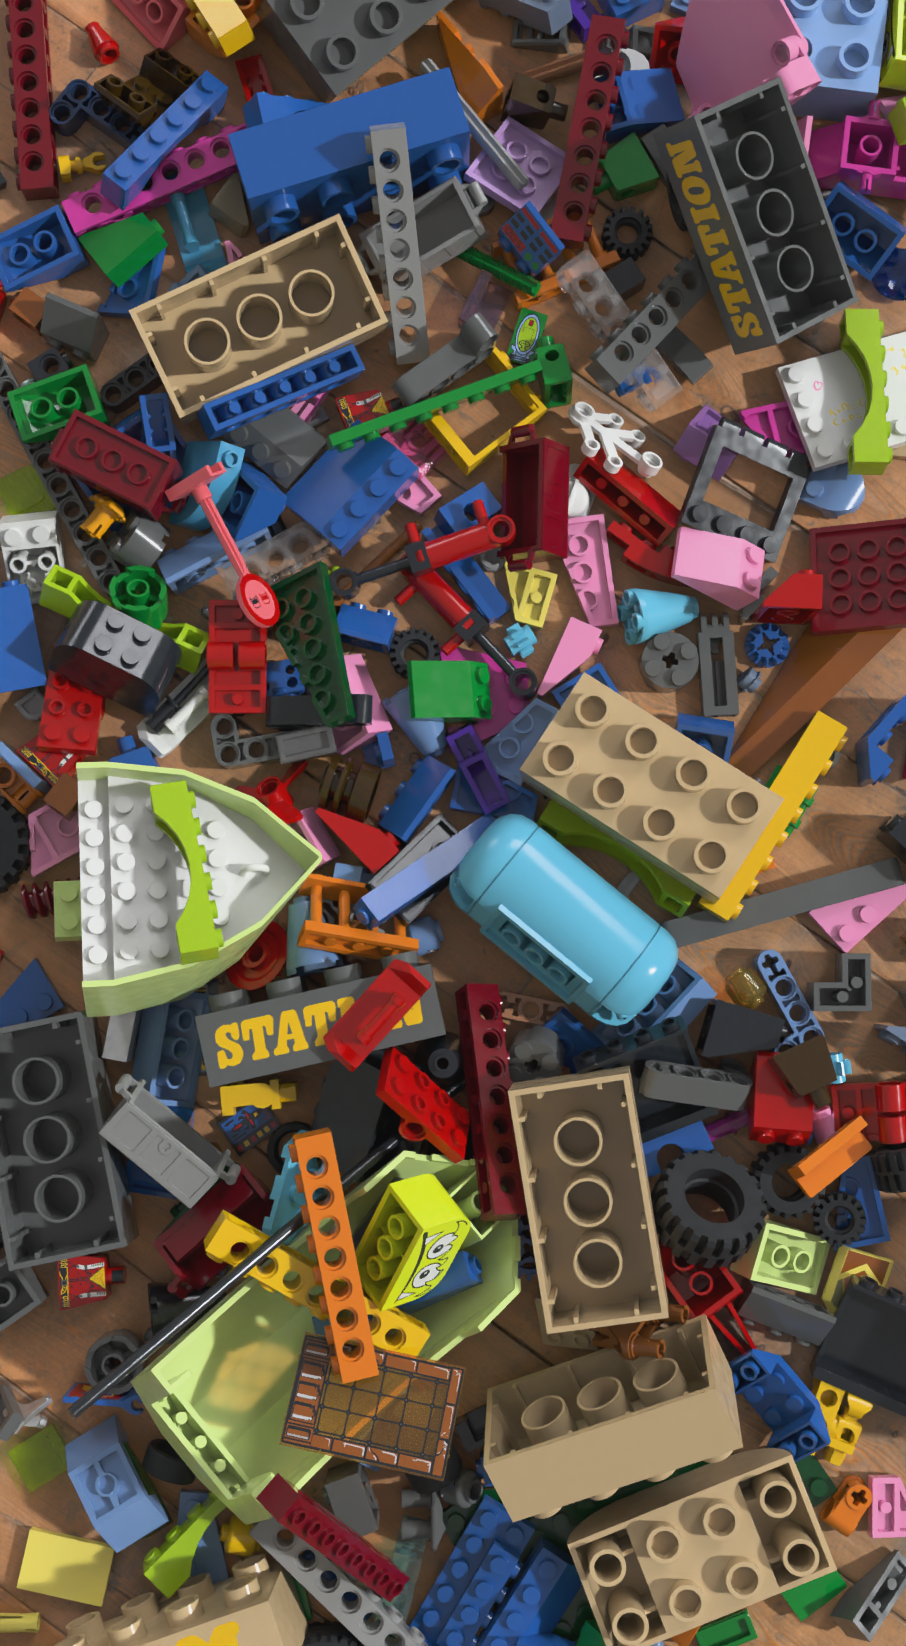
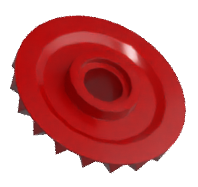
M271 921L241 959L226 969L229 980L236 987L255 992L256 989L264 990L265 984L274 982L276 976H281L280 971L283 967H286L287 933L283 930V927Z

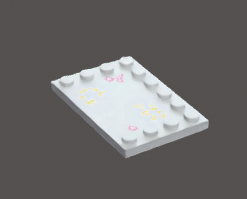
M906 331L881 338V345H884L886 350L885 360L882 364L883 370L887 371V384L884 388L885 396L889 397L886 421L891 423L888 447H892V449L906 445ZM842 350L778 367L775 373L813 472L846 463L847 447L853 435L862 426L866 406L864 385L851 359Z

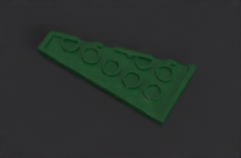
M318 561L270 586L276 595L280 610L279 619L273 626L276 630L275 635L292 666L296 667L300 674V681L303 686L308 688L312 696L311 701L323 723L327 727L334 728L354 719L355 713L327 564Z

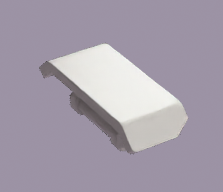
M207 658L200 664L196 674H189L169 694V696L172 699H174L182 691V689L202 670V668L207 664ZM209 674L180 704L182 708L171 719L168 718L164 722L166 726L158 734L145 723L149 719L147 717L136 726L139 739L158 758H163L171 753L210 715ZM165 698L159 704L158 708L167 700V698Z

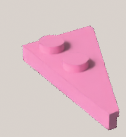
M906 884L814 909L807 914L843 953H847L906 899Z

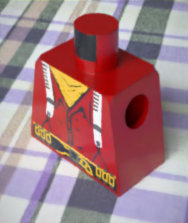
M379 389L335 398L336 408L345 429L349 428L357 419L364 423L404 408L399 397L384 402ZM388 430L380 433V436L383 437L386 434L389 436L391 431Z
M38 735L17 750L52 786H54L63 773L72 777L76 772V762H83L86 758V755L38 751Z
M99 1252L57 1261L60 1310H67L107 1299L111 1295V1285L126 1283V1267H110L109 1254Z

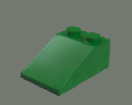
M87 364L7 392L24 444L54 440L59 429L65 428L74 409L111 427L96 380Z
M407 661L411 719L457 724L475 723L492 719L488 663L475 661Z

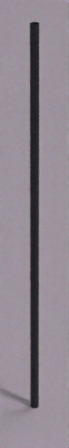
M465 1074L461 1075L444 1090L451 1098L455 1097L466 1087ZM399 1129L340 1178L343 1191L405 1139L399 1133ZM328 1189L319 1195L315 1201L325 1200L328 1196ZM301 1212L67 1408L70 1416L74 1420L300 1229L304 1225Z

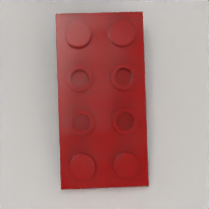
M209 600V642L207 643L209 714H266L267 628H261L252 623L240 608L238 600Z
M49 670L37 741L38 751L96 756L100 723L105 714L106 697Z
M394 1046L385 1050L376 1095L401 1116L399 1124L401 1136L410 1141L427 1139L455 1164L464 1160L470 1116L467 1110L455 1102L446 1091L436 1085L427 1074L418 1069L408 1057L400 1053Z
M906 1080L831 1084L835 1132L848 1121L861 1115L868 1124L861 1130V1133L868 1141H880L883 1144L906 1143Z

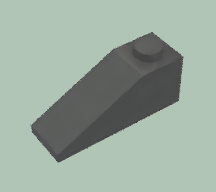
M892 1551L847 1590L831 1613V1618L847 1637L871 1642L906 1587V1559L900 1551Z

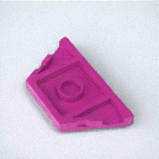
M787 401L740 411L739 418L748 428L764 435L765 439L769 437L788 446V450L792 448L807 455Z

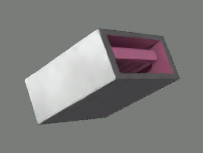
M143 1009L110 1016L102 1058L122 1062L134 1060Z

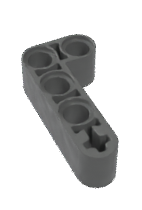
M480 312L474 314L462 325L459 336L402 375L393 384V391L406 407L432 398L486 359L495 348L499 336L498 333Z
M216 715L211 722V734L216 760L221 766L230 770L280 762L275 736L310 729L303 728L241 739L238 723L230 715ZM224 721L231 722V731L226 735L219 734V725ZM256 744L264 746V753L259 758H253L250 755L251 748ZM227 749L236 750V758L233 762L226 763L223 761V753Z
M730 1058L721 1059L718 1070L648 1060L644 1064L638 1084V1091L652 1099L742 1111L746 1107L753 1080L741 1062Z

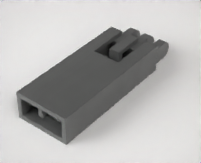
M722 612V624H718L717 613L710 614L711 624H707L705 613L699 614L700 632L696 635V646L699 657L698 675L702 717H734L739 714L733 630H730L728 612ZM718 643H722L724 661L712 662L711 655L719 654Z

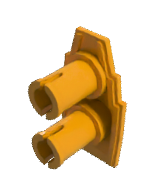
M104 493L90 495L88 498L95 503V509L79 527L92 538L96 537L100 540L101 536L114 521L122 524L126 523L124 510Z

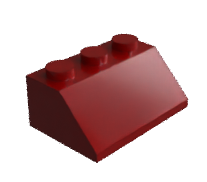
M809 569L798 570L797 573L791 575L762 602L751 615L750 623L770 622L771 624L806 625L822 610L823 574H815L814 570Z

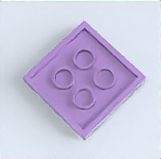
M508 116L494 136L528 176V185L520 191L516 190L484 149L465 172L463 180L469 184L478 181L483 193L515 213L530 200L541 214L559 189L566 152Z

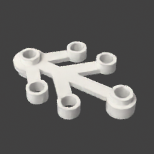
M577 402L568 410V417L572 424L580 428L584 440L581 446L583 454L588 457H594L597 454L600 444L595 440L593 432L599 435L607 457L603 464L607 472L616 474L623 465V461L618 457L616 449L638 464V472L643 477L650 478L655 476L662 467V459L657 454L644 452L641 455L633 449L641 448L646 440V436L643 432L636 429L632 431L620 430L624 423L620 415L616 413H595L594 408L586 402Z

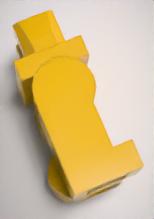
M282 1077L254 1083H246L242 1080L220 1086L222 1116L235 1115L236 1107L254 1105L257 1108H266L272 1104V1109H281L284 1106V1102L297 1101L299 1099L298 1082L282 1083Z
M814 1377L812 1394L820 1403L831 1440L830 1444L827 1445L824 1459L829 1463L840 1466L846 1454H853L854 1445L862 1431V1425L857 1420L861 1419L864 1414L872 1409L873 1403ZM844 1394H846L848 1406L845 1405L843 1414L839 1415L837 1412Z

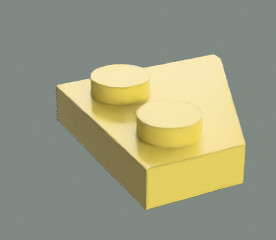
M505 561V571L515 623L527 624L530 627L542 630L558 574L536 568L510 572L507 566L508 563Z

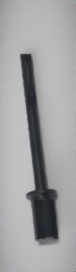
M207 664L174 699L167 695V700L154 713L152 719H148L145 722L157 734L166 726L164 722L168 718L171 719L182 708L180 704L208 676Z

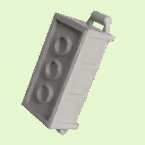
M453 176L413 201L421 277L489 237L478 215L488 203L478 181L471 184H461L458 178ZM467 189L471 192L478 207H474L466 192ZM395 211L387 216L386 219L389 223L396 224L401 221L402 214ZM379 221L358 234L363 244L357 250V254L367 276L379 275L382 283H387L386 272H380L379 255L384 254L383 243L377 244L375 226L381 225ZM395 241L391 244L390 249L395 253H399L405 249L406 245L402 241ZM364 251H367L375 267L371 271L362 255ZM398 270L393 278L397 281H404L409 274L405 270Z
M130 1074L122 1075L115 1086V1091L124 1098L114 1108L99 1131V1134L190 1209L212 1187L219 1177L225 1180L228 1185L235 1184L241 1167L229 1157L231 1152L228 1149L222 1153L172 1112L171 1109L144 1088L146 1083L144 1079L141 1078L138 1082ZM131 1085L133 1088L128 1092L127 1089ZM225 1165L229 1167L227 1173L223 1170Z

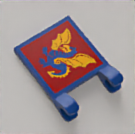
M75 1382L63 1396V1402L75 1403L92 1386L90 1383ZM134 1387L120 1395L106 1393L93 1404L122 1407L132 1415H140L144 1411L143 1408H135L133 1405V1400L143 1403Z

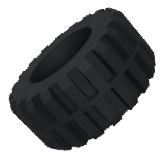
M694 1150L692 1154L690 1152L682 1153L678 1158H673L666 1168L663 1169L651 1193L657 1234L661 1236L659 1241L665 1248L667 1246L672 1249L671 1254L677 1258L681 1256L687 1259L686 1263L692 1265L700 1263L703 1268H712L714 1264L721 1268L728 1266L730 1262L735 1263L748 1252L765 1224L764 1218L767 1215V1207L764 1201L766 1199L763 1190H758L757 1188L759 1182L755 1176L751 1177L748 1174V1168L743 1164L740 1166L735 1163V1159L729 1155L723 1157L720 1156V1152L710 1151V1153H705V1150ZM700 1194L713 1199L723 1208L729 1222L713 1223L701 1218L691 1209L685 1195Z

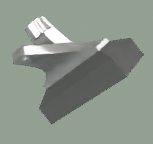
M1 1384L0 1439L7 1442L23 1426L43 1429L48 1422V1418L39 1414V1412L53 1402L50 1393L31 1403L21 1404L17 1402L12 1388Z

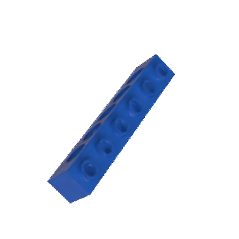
M350 344L205 403L196 415L208 440H211L356 380L365 370V367L354 344Z

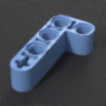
M762 950L755 954L753 958L754 969L781 1018L785 1020V1025L789 1031L784 1042L779 1043L778 1048L769 1049V1051L778 1052L782 1044H788L792 1048L803 1043V1036L809 1030H812L815 1036L822 1033L824 1035L782 956L775 950ZM764 956L773 958V962L770 964L774 972L781 971V974L775 975L770 979L768 978V976L774 974L769 967H763L762 963L765 962ZM779 980H784L788 985L787 992L782 996L775 989V985ZM793 1005H798L802 1011L801 1017L796 1021L792 1020L789 1015V1010Z

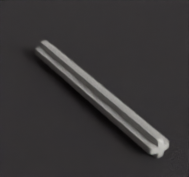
M429 58L419 65L422 75L440 70L432 59ZM458 92L470 134L515 189L522 190L529 183L528 176Z

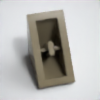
M232 173L211 201L208 215L240 238H244L248 232L249 222L238 173Z

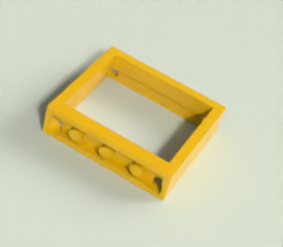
M496 346L493 352L484 359L495 374L513 369L508 355L504 351H499ZM520 383L510 386L512 395L529 414V416L514 427L526 424L536 425L544 418L547 410L541 401L542 397L538 393L534 394L528 385L521 387ZM439 412L432 414L433 419L423 423L465 476L499 452V446L507 445L511 435L510 430L474 456Z

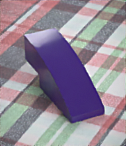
M472 722L446 734V739L485 815L511 802Z

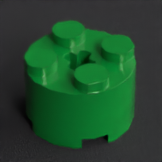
M142 565L129 566L126 568V572L121 573L118 577L114 575L109 585L112 608L156 630L162 626V622L166 619L169 610L165 579L157 575L155 569Z

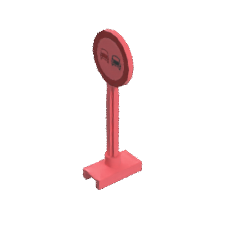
M217 462L211 467L206 465L164 492L170 502L193 494L197 504L200 503L226 555L239 576L236 585V596L240 608L252 623L261 628H269L279 619L278 600L264 579L248 571L244 559L211 498L212 494L207 484L226 472L222 462Z

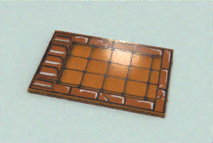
M305 1331L279 1445L444 1481L466 1367L374 1347L379 1375L343 1384L340 1375H334L330 1356L335 1355L334 1345H328L324 1335ZM346 1341L342 1349L347 1352L353 1351L358 1343Z

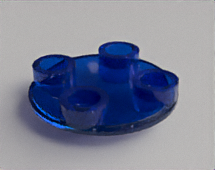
M895 247L872 278L876 290L882 296L891 300H906V249Z

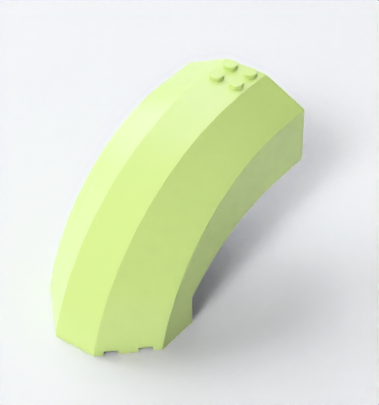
M404 1150L348 1193L344 1199L351 1235H353L358 1225L394 1177L408 1179L422 1174H433L471 1223L470 1230L458 1252L465 1251L474 1254L479 1259L482 1265V1273L480 1274L483 1283L410 1314L425 1323L431 1334L416 1359L435 1363L464 1338L482 1332L521 1292V1279H518V1262L521 1261L518 1219L510 1221H482L475 1159L462 1160L455 1164L445 1155H423ZM501 1184L502 1190L507 1192L506 1188ZM331 1218L321 1220L318 1229L323 1232L331 1230L334 1226V1220ZM309 1225L287 1246L317 1262L316 1254H310L306 1236L311 1235ZM336 1248L329 1249L325 1253L324 1259L329 1262L337 1260L340 1256V1250ZM272 1258L267 1260L262 1267L269 1265L272 1262ZM290 1271L284 1275L283 1279L286 1281L294 1280L298 1273ZM249 1276L130 1381L159 1431L195 1476L246 1525L273 1517L256 1498L277 1473L300 1489L334 1455L322 1452L321 1449L318 1451L281 1442L306 1335L316 1336L312 1321L313 1315L310 1313L311 1309L301 1304L300 1307L289 1303L281 1292L277 1290L274 1292L267 1291L259 1285V1280L252 1276ZM314 1286L310 1289L309 1294L317 1295L323 1290L322 1286ZM330 1360V1362H329L328 1371H327V1375H326V1380H327V1378H328V1374H329V1370H330V1365H331V1360ZM331 1368L330 1382L350 1387L354 1385V1381L343 1384L340 1375H334ZM387 1368V1369L390 1370V1371H395V1372L404 1373V1374H408V1375L410 1374V1373H407V1372H403V1371H398V1370H394V1369H389V1368ZM378 1370L379 1375L357 1380L356 1388L378 1393L384 1372ZM386 1372L381 1392L396 1397L409 1385L410 1378L405 1375ZM324 1384L320 1404H322L326 1384ZM329 1384L324 1405L344 1411L348 1410L352 1394L351 1388ZM355 1390L350 1411L373 1417L376 1411L378 1395ZM381 1396L377 1414L394 1398ZM319 1407V1411H318V1415H317V1419H316L315 1428L317 1427V1423H318V1418H319V1414H320V1407ZM322 1409L318 1429L337 1435L343 1434L347 1414L332 1409ZM350 1414L345 1430L346 1437L352 1438L372 1418ZM320 1432L317 1433V1434L326 1435V1436H330V1437H333V1438H339V1439H341V1438L338 1437V1436L329 1435V1434L320 1433Z

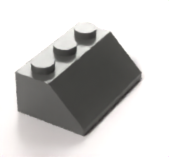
M289 407L223 434V437L230 443L245 449L244 454L286 489L292 488L302 478L327 445L326 438Z
M746 1277L743 1278L741 1284L743 1293L736 1298L733 1306L742 1322L755 1326L756 1322L766 1325L765 1330L778 1336H782L783 1332L793 1336V1341L809 1347L810 1343L819 1346L837 1320L828 1309L821 1305Z

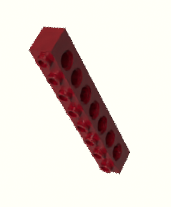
M5 0L6 6L9 7V15L5 16L6 28L8 33H11V41H7V50L13 67L9 68L10 83L14 85V94L10 95L12 110L16 112V120L12 121L14 137L17 138L18 147H14L15 162L17 165L19 164V174L15 175L18 191H22L27 201L60 199L55 126L49 115V109L53 104L47 0ZM30 7L27 11L22 12V9ZM32 33L31 36L23 38L24 35ZM33 59L32 63L24 64L27 60ZM29 86H35L33 90L26 91ZM37 112L34 117H27L30 113ZM39 138L35 144H29L32 139ZM34 165H41L38 170L31 171Z
M592 14L551 229L565 248L583 251L584 241L590 242L592 225L588 224L590 214L595 215L598 197H593L595 186H601L603 169H599L600 159H606L608 142L604 141L606 131L611 132L614 114H609L611 104L617 103L619 86H615L616 76L622 77L624 59L620 58L622 49H627L630 31H625L626 19ZM608 47L612 49L613 52L605 55L602 54L600 50L602 48ZM598 75H604L608 78L604 82L594 80ZM598 102L602 105V108L592 110L588 106L591 103ZM587 130H594L597 132V135L593 138H587L583 133ZM588 157L592 162L589 165L583 166L578 163V160ZM576 185H584L587 188L583 193H576L572 189ZM571 212H577L582 216L577 221H571L567 218Z
M466 983L455 992L481 1218L482 1221L516 1220L527 1214V1207L508 1090L512 1086L513 1081L509 1075L508 1064L510 1056L505 1044L506 1025L502 1021V997L499 994L498 984ZM479 1012L484 1015L485 1019L480 1016ZM483 1040L487 1042L489 1048L485 1046ZM486 1067L490 1069L492 1076L487 1072ZM490 1096L494 1098L496 1105L492 1103ZM493 1124L498 1127L499 1133L495 1131ZM497 1153L501 1155L503 1163L499 1161ZM500 1183L505 1185L507 1192L502 1190Z
M279 1473L274 1476L257 1496L256 1499L277 1522L387 1601L391 1602L394 1597L398 1596L406 1582L410 1579L388 1555Z

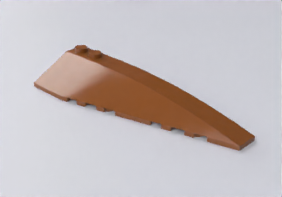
M811 619L745 730L732 748L729 764L751 777L903 628L814 636Z

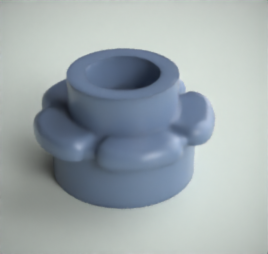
M752 667L746 669L737 678L740 692L748 691L752 693L762 682L759 679L761 672L755 671Z

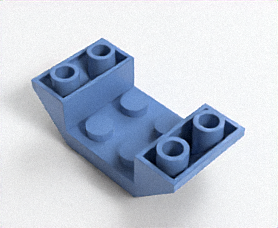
M117 1414L66 1444L65 1450L68 1475L94 1529L116 1553H119L169 1520L157 1495H148L124 1446V1443L128 1442L129 1439Z

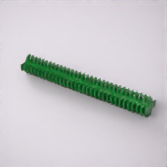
M469 248L456 256L516 289L522 290V292L533 296V298L537 297V293L542 286L540 281L532 280V277L529 278L527 274L524 275L521 271H515V268L513 269V267L507 266V264L504 265V262H499L496 258H490V255H485V253L477 250V248Z

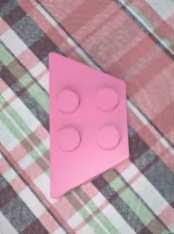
M47 805L28 815L31 874L34 878L80 853L78 811L71 821H68Z

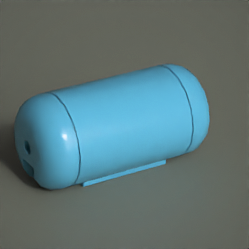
M508 814L496 819L464 855L459 863V868L454 870L450 877L449 892L452 901L461 911L468 914L467 916L482 927L479 931L567 1004L574 1002L594 1020L605 1026L617 1027L628 1023L655 997L677 964V944L665 928L541 827L538 828L535 822L523 815Z

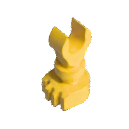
M93 152L88 157L83 159L75 157V160L71 161L69 155L58 156L62 183L72 182V172L83 174V171L96 175L103 174L107 169V165L96 166L94 162L105 160V154Z

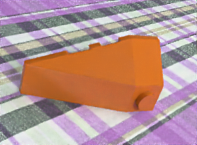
M442 12L436 14L437 31L456 89L485 124L502 113L504 86L483 58L479 61L477 60L472 45L469 42L465 45L462 44L459 31Z

